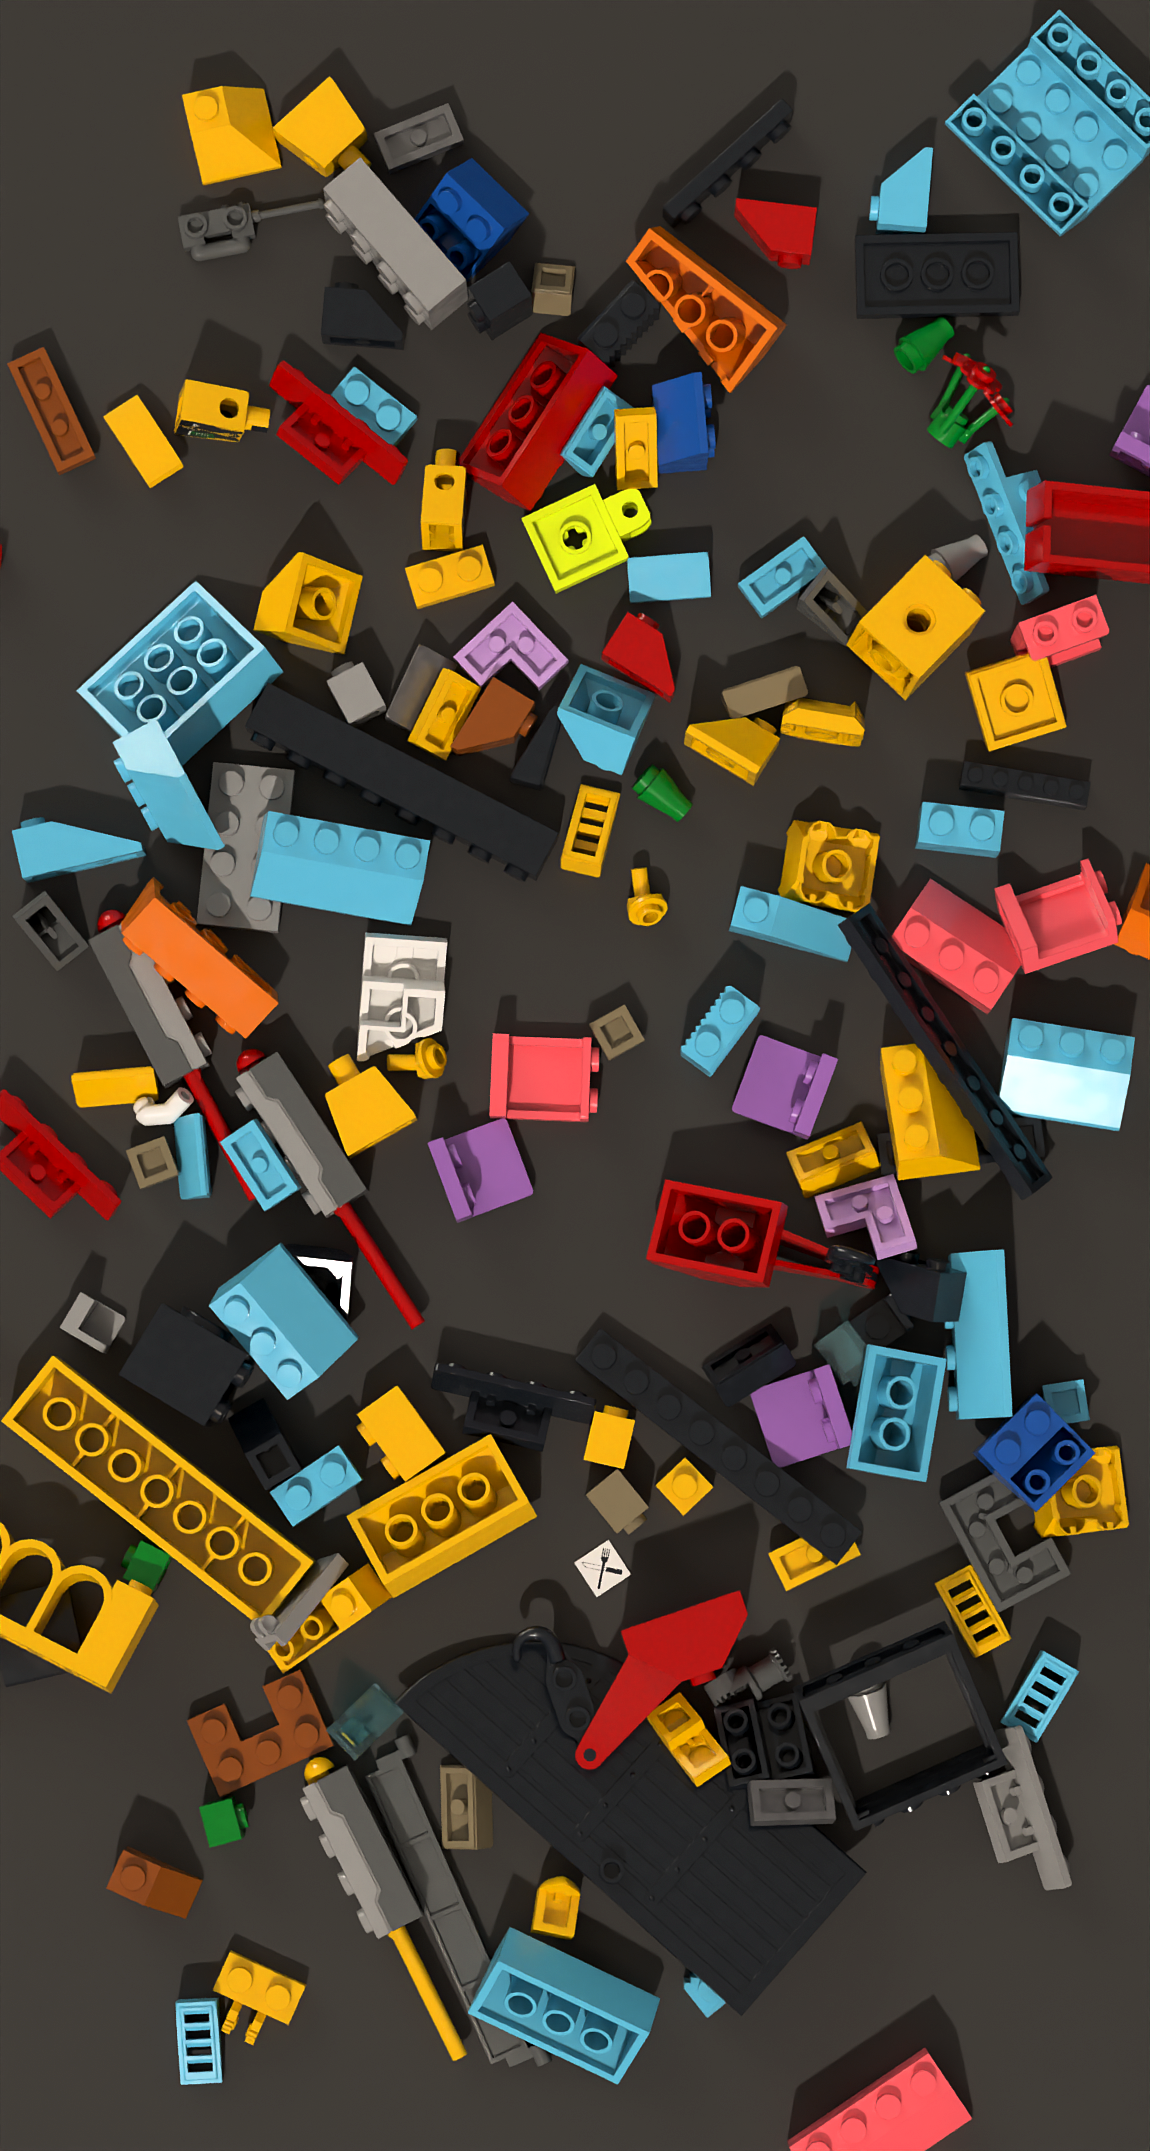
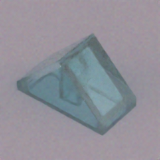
M374 1683L326 1731L356 1760L404 1712Z

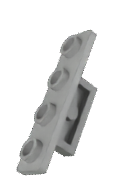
M1021 1725L996 1730L995 1735L1008 1763L1005 1765L1006 1771L974 1782L973 1785L998 1863L1009 1862L1033 1853L1045 1890L1069 1887L1072 1885L1069 1875L1070 1866L1059 1844L1056 1834L1057 1825L1046 1803L1044 1784L1041 1777L1037 1774L1033 1762L1030 1740L1024 1733Z

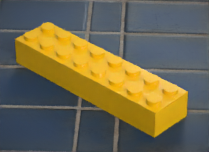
M52 1356L1 1420V1422L251 1620L265 1615L274 1616L316 1562L310 1555L58 1356Z

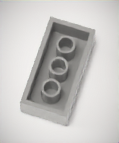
M361 157L323 188L326 201L323 206L328 212L325 217L339 234H342L344 231L349 234L354 243L351 247L366 265L371 261L374 263L380 273L377 276L378 279L392 295L397 291L406 303L404 309L416 324L420 325L424 322L430 330H433L468 300L467 282L464 276Z

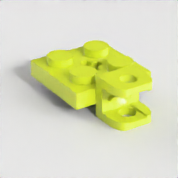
M595 484L521 518L556 594L626 562L629 556L623 543L643 534L652 524L650 513L639 490L627 489L602 500ZM628 509L638 511L636 516L632 518L624 516ZM574 528L578 534L585 532L587 538L582 541L583 547L577 550L574 546L567 547L564 544V541L569 538L568 531Z

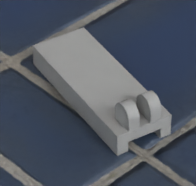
M339 1553L318 1559L274 1616L265 1615L251 1621V1631L257 1636L255 1641L265 1651L270 1650L276 1641L281 1646H285L348 1567L349 1564Z

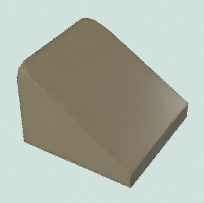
M535 263L531 291L533 313L569 316L571 314L575 266Z

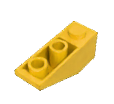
M368 1563L330 1589L285 1646H281L276 1641L272 1648L268 1650V1653L284 1674L392 1598V1596Z

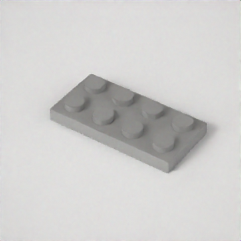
M213 762L208 815L225 847L219 850L204 848L197 913L198 926L279 933L282 902L250 897L263 816L268 811L291 815L295 770Z

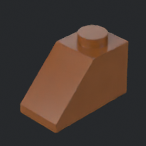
M493 677L451 744V752L457 756H462L515 743L520 734L526 737L538 719V716L533 713L536 709L535 702Z
M127 1846L120 1855L106 1889L141 1905L186 1919L203 1879Z

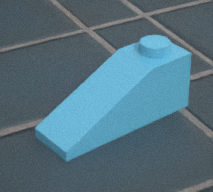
M43 817L25 820L20 823V829L12 830L22 878L27 883L146 856L145 847L141 842L53 821L45 823V818Z
M744 886L740 887L729 931L848 962L851 946L838 927V924L847 918L778 895Z

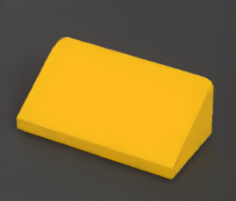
M152 1066L78 1072L71 1075L76 1102L81 1108L135 1103L141 1097H151L154 1101L159 1099L158 1076Z
M862 1122L786 1152L804 1198H810L871 1173L880 1167L876 1151Z

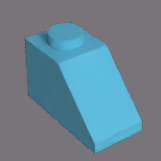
M923 148L881 183L879 196H871L869 220L877 221L876 234H925L933 148Z

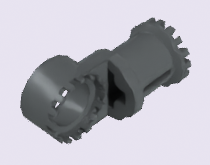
M773 1647L768 1650L769 1655L747 1668L743 1665L737 1670L733 1668L706 1684L704 1689L714 1706L721 1705V1702L722 1704L725 1703L724 1698L730 1700L731 1696H737L736 1693L743 1692L747 1687H749L758 1701L763 1698V1692L783 1680L786 1682L793 1680L785 1664L781 1665L784 1661L776 1649Z

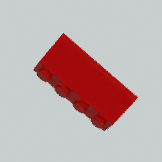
M540 333L462 453L459 466L466 468L467 477L503 500L531 511L536 502L542 497L545 488L558 468L564 463L565 459L560 455V452L602 386L610 389L618 375L589 349Z

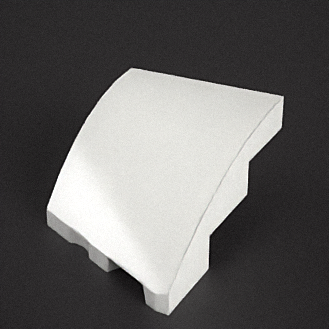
M365 932L357 1061L368 1060L370 1056L392 1047L396 1049L409 1044L412 1039L417 1037L424 1038L442 1031L447 938Z

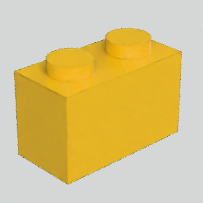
M398 1385L357 1414L362 1422L356 1428L369 1446L377 1442L386 1456L380 1461L394 1480L401 1476L405 1482L409 1481L447 1453Z

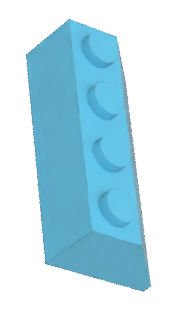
M268 811L263 816L250 897L411 926L424 881L430 840Z
M1004 1249L951 1253L948 1255V1261L952 1262L951 1268L966 1272L967 1275L959 1321L944 1322L945 1329H952V1345L945 1346L946 1369L954 1370V1387H947L949 1412L956 1411V1420L1013 1417Z
M509 1927L493 1955L469 2007L468 2014L615 2084H619L651 2031L660 1998Z

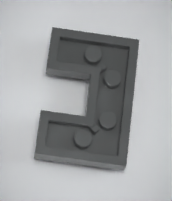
M993 1474L938 1502L998 1613L1071 1574L1052 1537L1014 1556L996 1519L1026 1503L1002 1484Z

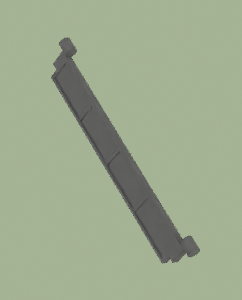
M407 1734L394 1740L398 1750L375 1760L379 1770L366 1775L365 1779L468 2012L491 1959L403 1759L417 1753L410 1735ZM469 2014L490 2064L506 2058L510 2068L533 2058L537 2067L552 2061L548 2051L535 2045L528 2046L527 2041Z

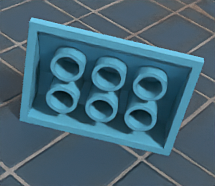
M195 581L76 691L120 738L157 719L183 766L264 691L267 683L271 684L284 671L267 649Z

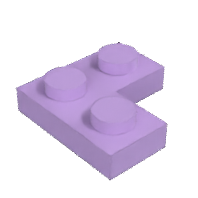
M513 601L453 656L454 661L481 689L510 662L538 690L569 663V660Z
M894 1174L814 1196L827 1238L867 1227L877 1260L917 1249L916 1239Z

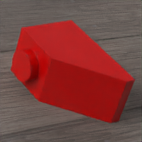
M736 198L734 217L769 261H778V266L787 269H800L802 264L810 265L817 207Z
M627 612L602 651L601 660L670 703L675 695V687L663 634L657 630L659 624L645 614L639 613L635 617Z

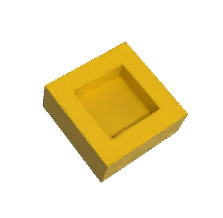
M686 1457L655 1485L683 1516L713 1488Z

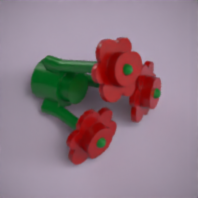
M956 352L953 359L943 355L942 359L957 366L939 405L930 415L933 421L927 427V431L943 445L952 449L958 440L965 444L974 432L998 413L1010 427L1014 424L1008 418V415L1013 412L1009 406L1010 400L1003 398L999 393L1002 389V384L995 379L997 376L995 371L983 362L972 360L969 353L962 355ZM964 374L967 376L966 379L970 386L953 407L949 403ZM983 389V394L989 400L992 407L966 427L965 425L969 419L962 411L977 390Z

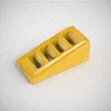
M580 785L561 856L562 869L593 877L601 876L620 800V793L588 785ZM585 802L608 807L607 813L585 808ZM581 819L601 822L604 825L602 828L581 823ZM577 835L599 839V843L579 840Z
M971 1564L934 1583L974 1658L1012 1639ZM967 1580L970 1581L973 1587L951 1598L948 1590ZM975 1595L978 1596L981 1602L959 1612L956 1605ZM983 1610L986 1611L988 1614L987 1618L970 1627L966 1625L964 1620ZM991 1625L994 1626L997 1632L978 1642L975 1641L972 1635Z

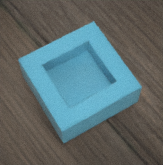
M1083 1379L1042 1386L1044 1401L1067 1424L1090 1420Z

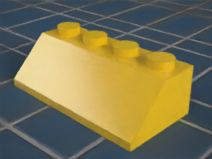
M490 1434L346 1517L380 1580L394 1599L536 1518L537 1514Z

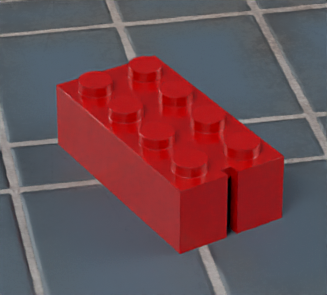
M1047 480L1027 490L1026 527H1033V531L1025 535L1024 571L1150 584V492Z

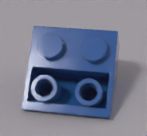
M471 158L445 174L414 220L464 276L466 282H469L512 239L529 213Z
M702 372L687 374L652 385V407H655L657 419L658 474L707 470L708 458L715 457L714 449H716L714 424L706 425V418L711 417V385L703 384Z
M1036 1393L1030 1395L1012 1413L1013 1417H1008L972 1452L1002 1484L1035 1512L1095 1454L1077 1433Z

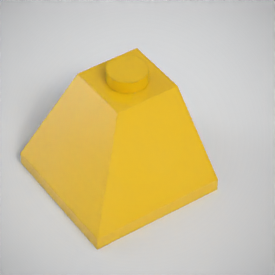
M219 86L182 95L203 186L282 168L264 89Z
M298 552L262 591L253 630L283 642L336 654H345L363 576L306 553Z
M743 717L690 724L685 731L684 744L754 786L778 747L780 738L774 735L777 730L766 721L755 718L752 722Z

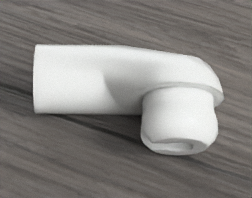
M180 1087L163 1104H155L151 1097H141L134 1103L133 1110L137 1114V1121L145 1126L172 1124L193 1103L194 1098L187 1089Z

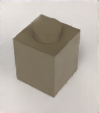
M618 1469L586 1494L587 1498L616 1533L624 1529L629 1535L647 1520L643 1512L649 1507Z

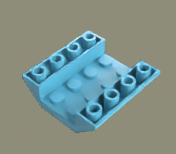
M1060 9L1030 38L1028 47L978 96L973 94L945 121V125L1059 236H1062L1083 221L1150 153V97Z

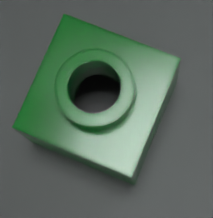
M141 1540L138 1547L131 1544L121 1563V1567L127 1569L123 1578L128 1581L131 1579L138 1581L152 1589L153 1592H156L173 1557L162 1548L146 1540Z
M235 1796L205 1803L199 1807L210 1848L240 1840L245 1836L243 1829L249 1827V1820L244 1803L236 1804Z

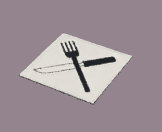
M609 1540L574 1562L596 1597L631 1575Z

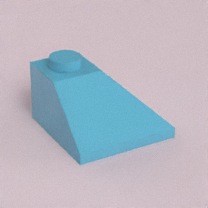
M581 664L558 708L557 715L583 760L595 764L603 770L622 775L633 753L656 694Z

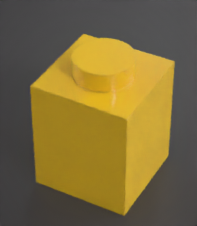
M605 1405L603 1413L594 1412L583 1460L624 1469L635 1420L627 1419L628 1410Z

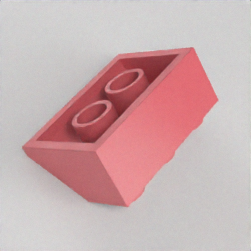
M931 878L892 935V938L910 964L986 1014L992 1010L1021 966L1005 927Z

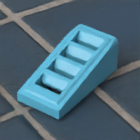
M1040 1650L1000 1722L1008 1727L1021 1725L1027 1737L1037 1743L1079 1671ZM1044 1666L1063 1677L1060 1684L1040 1674ZM1035 1681L1055 1691L1051 1699L1031 1688ZM1028 1695L1046 1705L1047 1707L1044 1712L1041 1713L1024 1703L1025 1697ZM1018 1709L1038 1720L1035 1728L1015 1717Z
M219 1997L177 2000L175 2007L181 2085L222 2083ZM209 2014V2021L187 2022V2015ZM210 2030L211 2037L188 2039L187 2031ZM211 2046L212 2054H188V2047ZM212 2063L213 2071L189 2072V2064Z

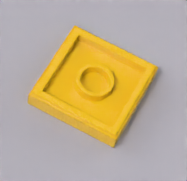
M1024 653L965 672L988 751L1067 727L1047 657L1038 661H1032L1029 653Z

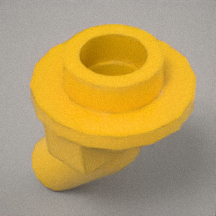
M647 867L631 869L634 897L628 898L627 901L629 920L636 925H654L666 914L668 909L667 902L662 894H650Z
M425 1038L416 1043L415 1054H388L387 1056L388 1071L417 1070L418 1077L423 1079L440 1077L447 1063L444 1048L432 1038Z

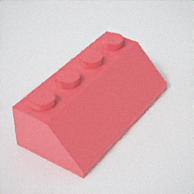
M923 2048L787 2140L791 2151H925L970 2121L972 2117L927 2049Z

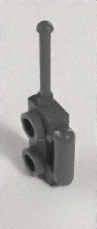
M318 198L316 201L259 211V209L251 211L249 203L238 202L236 206L222 205L220 209L178 216L184 251H191V256L196 261L246 253L251 247L250 239H256L253 223L260 222L261 219L307 210L318 208L322 210L325 201L322 198ZM233 235L232 239L211 243L205 242L208 239Z

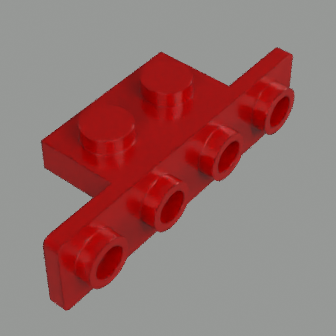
M281 361L277 365L269 386L296 408L280 425L276 434L280 439L338 485L362 462L392 485H395L400 480L408 459L401 454L397 447L388 444L373 432L363 420L356 418L338 404L333 396L324 393L309 381L300 370L293 368L286 361Z
M5 1089L0 1091V1120L17 1135L0 1151V1171L50 1219L77 1194L105 1220L108 1221L114 1216L121 1204V1200L113 1186L94 1175L79 1154L70 1152L58 1140L57 1134L50 1126L41 1124L29 1112L27 1105L22 1099L11 1095Z

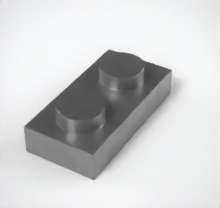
M449 103L374 133L375 141L389 174L464 144L463 136Z
M832 1778L751 1780L747 1785L751 1826L833 1824L836 1819Z

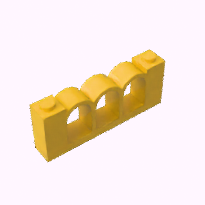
M0 1522V1537L2 1541L0 1553V1591L13 1567L26 1556L40 1555L47 1557L51 1561L53 1568L51 1582L27 1626L24 1627L0 1614V1637L112 1694L159 1606L155 1599L150 1597L153 1590L133 1579L130 1580L128 1585L117 1580L112 1587L111 1583L102 1573L89 1566L78 1565L65 1568L58 1554L46 1543L34 1539L15 1542L8 1529ZM80 1581L95 1582L103 1589L104 1602L78 1653L41 1636L62 1595L69 1586Z

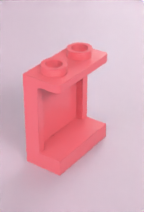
M1093 595L1019 622L1010 638V642L1016 656L1029 653L1032 661H1038L1047 657L1049 666L1052 668L1099 651L1102 648L1099 638L1108 635L1109 627L1097 596Z
M1088 858L1080 861L1081 873L1079 875L1015 896L1010 883L994 888L998 913L1025 974L1118 943L1116 926L1122 924L1119 909L1115 901L1108 903L1104 895L1108 893L1105 878L1101 870L1094 872Z
M493 1033L490 1119L588 1122L589 1113H597L598 1088H590V1072H599V1047H591V1037H583V1039L509 1036V1034Z

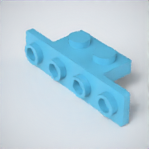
M991 441L984 442L965 454L964 460L969 476L972 478L981 501L983 512L994 534L997 548L1008 570L1012 586L1017 593L1020 603L1022 605L1028 604L1049 591L1044 573L1024 571L1025 535L1033 531V527H1026L1027 490L1041 483V479L1037 470L1006 477L993 443Z

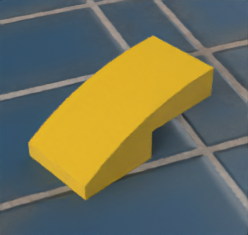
M138 395L103 416L149 488L154 487L184 467Z
M680 1692L659 1705L647 1716L648 1721L696 1787H699L731 1765L726 1752L708 1732L702 1718Z

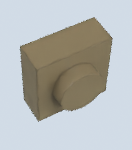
M625 1004L589 1024L608 1061L645 1042Z
M165 1136L126 1150L141 1190L180 1175Z

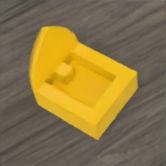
M557 1876L544 1881L538 1887L531 1933L572 1940L575 1933L580 1900V1889L572 1880L565 1876Z

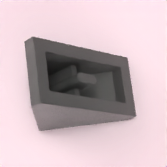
M825 567L801 595L796 608L846 647L857 624L868 613L836 576Z
M46 891L42 892L12 916L56 971H59L89 947Z

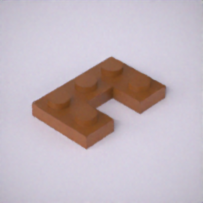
M302 1669L262 1686L279 1725L242 1741L226 1703L187 1720L220 1797L335 1745Z

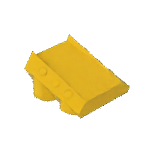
M799 698L784 705L780 733L836 745H861L865 731V720L856 701L851 706Z
M794 820L786 832L788 838L781 883L777 889L779 895L802 904L857 912L868 905L871 899L880 840L879 834L857 828L835 827L831 823L824 821L804 822Z
M1117 1445L1091 1448L1095 1454L1037 1512L1034 1511L1035 1523L1033 1527L1041 1538L1128 1527L1129 1520L1120 1450Z

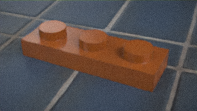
M39 348L7 363L59 476L96 459L45 348Z

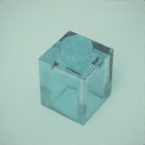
M847 1320L814 1344L813 1347L826 1365L830 1364L832 1373L841 1385L851 1381L855 1387L861 1383L867 1346Z

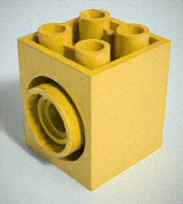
M924 555L859 621L846 645L906 701L972 633L985 610L981 607V601L976 594L967 588L962 589L951 579V573L946 566L937 560L932 561Z

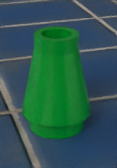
M938 317L933 322L901 337L898 340L899 345L894 348V354L898 362L908 372L914 374L918 370L924 371L947 341L955 335L954 330L945 318Z
M653 763L631 787L638 794L637 799L672 817L676 822H679L693 805L663 767L658 769Z

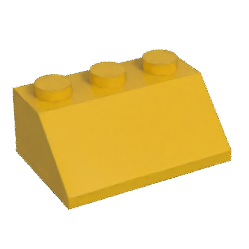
M916 1044L881 1048L880 1071L898 1180L980 1170L974 1128L963 1116L959 1106L945 1085L941 1083L937 1073Z

